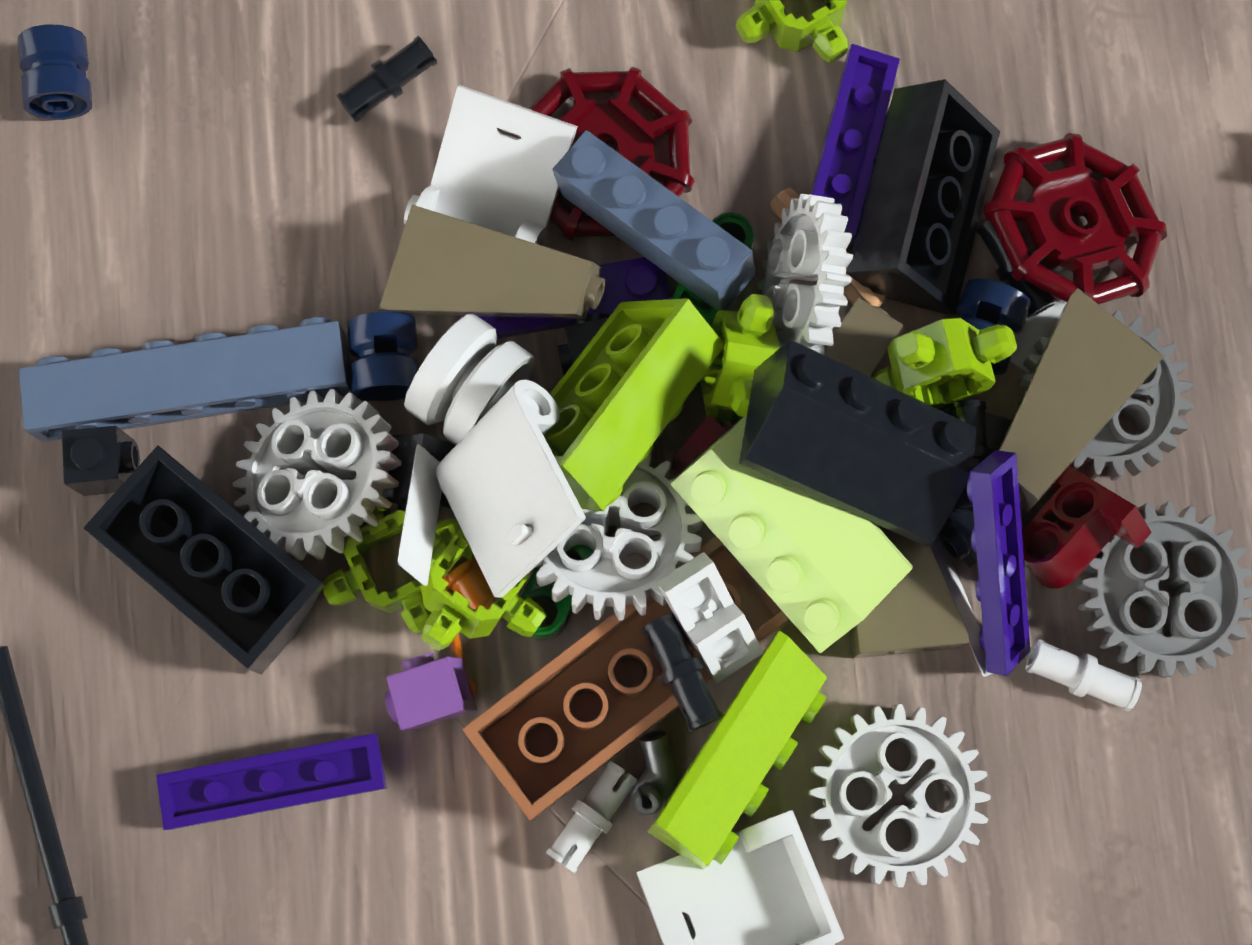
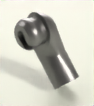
M665 731L649 732L639 739L646 764L637 779L638 783L633 786L631 801L635 810L644 816L657 814L668 800L677 783V774Z

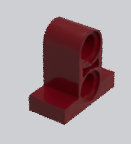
M1068 466L1050 487L1054 495L1022 530L1024 563L1042 586L1050 589H1059L1072 583L1114 535L1138 549L1152 532L1136 505Z

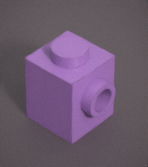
M433 654L421 655L403 661L401 663L402 672L386 677L390 690L385 693L386 707L391 719L395 723H399L401 731L420 730L478 711L463 658L445 657L434 661Z

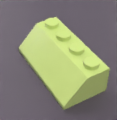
M746 415L684 468L670 485L816 650L822 653L863 621L912 570L913 566L875 523L739 464Z

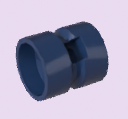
M54 24L33 26L22 31L18 35L20 69L24 72L21 76L23 109L30 115L48 120H66L87 114L92 109L91 83L87 79L85 72L88 70L89 62L87 41L84 34L73 27Z
M975 278L967 281L956 311L961 319L978 330L994 325H1006L1012 329L1014 335H1017L1022 331L1031 302L1025 294L1012 286L990 279ZM1012 355L995 364L991 362L994 375H1001L1007 371Z
M381 311L361 314L351 318L347 322L349 351L352 355L358 357V360L350 366L352 394L358 399L365 401L405 399L412 380L420 368L418 360L411 357V354L418 349L415 317L408 313Z

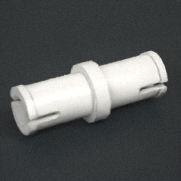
M1037 639L1032 645L1025 664L1026 672L1034 673L1069 687L1071 694L1080 698L1088 694L1121 707L1122 710L1127 712L1131 711L1137 703L1142 689L1141 679L1100 665L1095 656L1087 653L1082 654L1080 657L1044 643L1045 641Z
M609 761L607 768L584 801H576L571 808L575 814L552 847L546 851L547 855L555 861L557 860L559 864L574 874L601 832L607 835L613 826L610 819L632 787L638 783L636 778L629 773L625 774L623 768Z

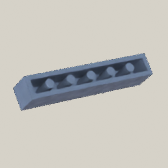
M314 317L299 322V327L280 330L274 325H260L249 328L246 335L227 337L222 333H206L196 336L194 338L195 342L174 345L170 341H152L143 344L142 350L122 353L121 350L108 348L92 351L89 353V358L70 361L68 358L60 356L41 358L37 360V366L19 368L24 431L41 442L62 439V431L106 426H117L121 430L284 406L290 404V398L292 397L304 403L307 402L309 393L313 390L324 399L330 389H334L344 397L349 392L352 393L347 337L338 321L331 322L329 318Z

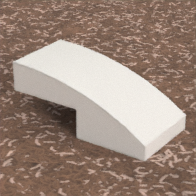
M704 552L656 582L682 630L716 683H719L763 654L744 613L733 602L714 562Z

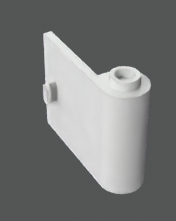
M461 85L457 86L431 185L425 188L420 196L412 195L405 210L404 224H406L413 204L542 246L559 190L552 169L572 147L578 126ZM500 129H502V130H503L504 132H506V133H509V134H511V135H514V136H517V137H521V138L519 139V138H515V137H512V136H510V135L504 134V133H502V132L500 131Z
M530 380L517 381L436 467L439 487L446 496L494 597H503L586 519L544 438V435L558 422L560 418L559 408L553 397L543 387Z
M793 810L735 833L739 838L721 865L712 860L708 867L701 869L684 856L679 855L636 872L663 945H835V943L845 939Z

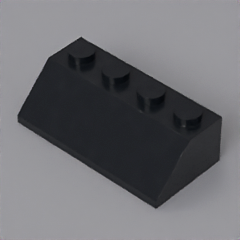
M946 79L894 89L856 237L850 253L853 254V259L848 265L846 273L864 287L870 288L873 293L884 295L886 299L952 315L956 314V308L959 303L1000 131Z
M790 339L754 370L739 464L928 547L937 539L967 485L970 471L973 469L976 427Z
M159 445L156 446L83 528L243 666L261 675L298 633L324 586L315 576Z

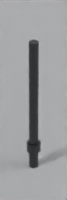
M0 646V708L53 905L48 907L53 928H60L64 945H89L82 921L88 918L82 896L76 897L9 649L8 646Z

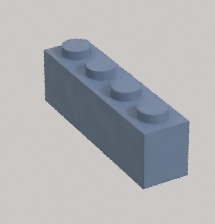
M586 130L553 167L552 171L564 198L715 310H726L756 275L753 252L750 248Z

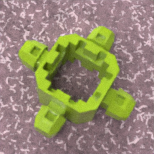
M755 0V5L742 13L738 18L736 29L745 43L758 42L769 37L771 33L778 46L782 49L798 52L813 44L812 47L823 60L833 63L842 58L848 50L847 38L840 27L847 0H824L826 4L830 2V8L824 6L813 12L811 18L807 21L804 16L795 19L792 13L786 16L784 5L780 0Z
M752 294L743 301L739 311L726 309L720 310L715 314L711 328L724 343V346L712 362L713 367L710 373L700 382L707 417L710 415L719 424L723 420L732 423L737 415L741 417L747 415L754 370L780 348L773 322L774 310L769 297Z
M961 318L941 319L893 339L887 347L891 366L874 373L871 378L936 409H940L954 404L955 401L964 400L988 391L996 382L991 362L995 364L1013 354L1017 349L1015 336L1012 329L1006 325H994L978 330Z
M375 507L372 513L379 522L377 527L364 522L360 525H366L360 529L363 540L358 542L349 536L343 553L351 570L345 572L341 568L326 577L322 582L324 584L322 590L332 606H341L357 600L356 594L362 592L365 600L374 608L393 613L404 607L405 610L401 612L404 621L411 631L420 635L432 613L424 607L421 593L423 584L415 580L390 593L387 591L381 593L366 564L367 561L364 553L371 551L370 546L382 543L402 532L405 517L404 511L398 510L388 515L390 513L388 508ZM447 519L437 523L435 533L443 537L441 542L448 546L461 527L457 519Z
M460 528L448 546L441 542L443 537L435 533L428 585H422L421 587L424 607L432 612L422 629V640L435 650L440 651L448 647L460 632L470 639L489 636L501 618L509 622L507 627L522 636L532 637L545 619L546 614L542 607L529 596L524 600L518 595L529 578L530 573L524 576L503 597H498L488 610L482 605L477 610H474L468 606L471 601L457 591L453 594L448 592L446 588L449 583L444 580L456 561L458 562L462 556L470 560L474 555L462 529Z

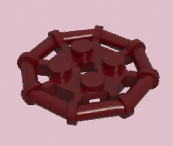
M631 67L629 71L572 72L568 68L560 72V78L529 108L535 112L551 116L570 98L574 107L560 120L578 126L572 146L587 130L605 144L609 142L615 146L613 150L653 179L663 182V186L678 197L692 190L695 182L694 178L690 176L689 125L692 123V119L687 110H680L641 75L642 70ZM591 92H620L617 99H608V103L595 104V99L586 100L583 94ZM633 97L637 98L659 119L649 123L629 105ZM665 134L669 135L670 166L655 161L654 139ZM556 198L550 220L564 232V238L574 241L576 237L616 236L590 216H584L585 212L574 205L572 211H570Z
M1067 133L1063 139L1028 148L1015 146L1005 154V167L992 200L984 206V217L988 222H992L1014 270L1010 275L1017 282L1022 279L1066 303L1077 288L1097 304L1126 296L1140 297L1150 287L1148 277L1160 242L1167 237L1166 223L1159 221L1138 178L1137 173L1140 169L1134 163L1128 166L1083 142L1081 135ZM1057 161L1065 164L1064 169L1048 172L1042 166ZM1094 171L1106 178L1098 182L1088 175ZM1022 178H1025L1033 187L1030 198L1026 202L1014 200ZM1070 210L1073 211L1076 217H1085L1087 224L1083 228L1078 227L1071 220ZM1015 221L1025 222L1037 248L1031 256ZM1127 236L1135 237L1138 241L1133 258L1125 252L1127 244L1124 245ZM1045 259L1046 263L1054 270L1071 271L1073 273V282L1038 263ZM1109 266L1117 275V278L1096 284L1093 283V270Z

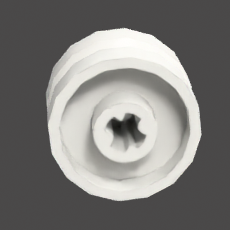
M467 314L454 323L427 355L407 391L404 406L409 413L428 426L445 420L443 434L447 440L457 445L517 381L529 380L535 365V357L513 341L505 342L496 347L497 334L495 328L475 314Z

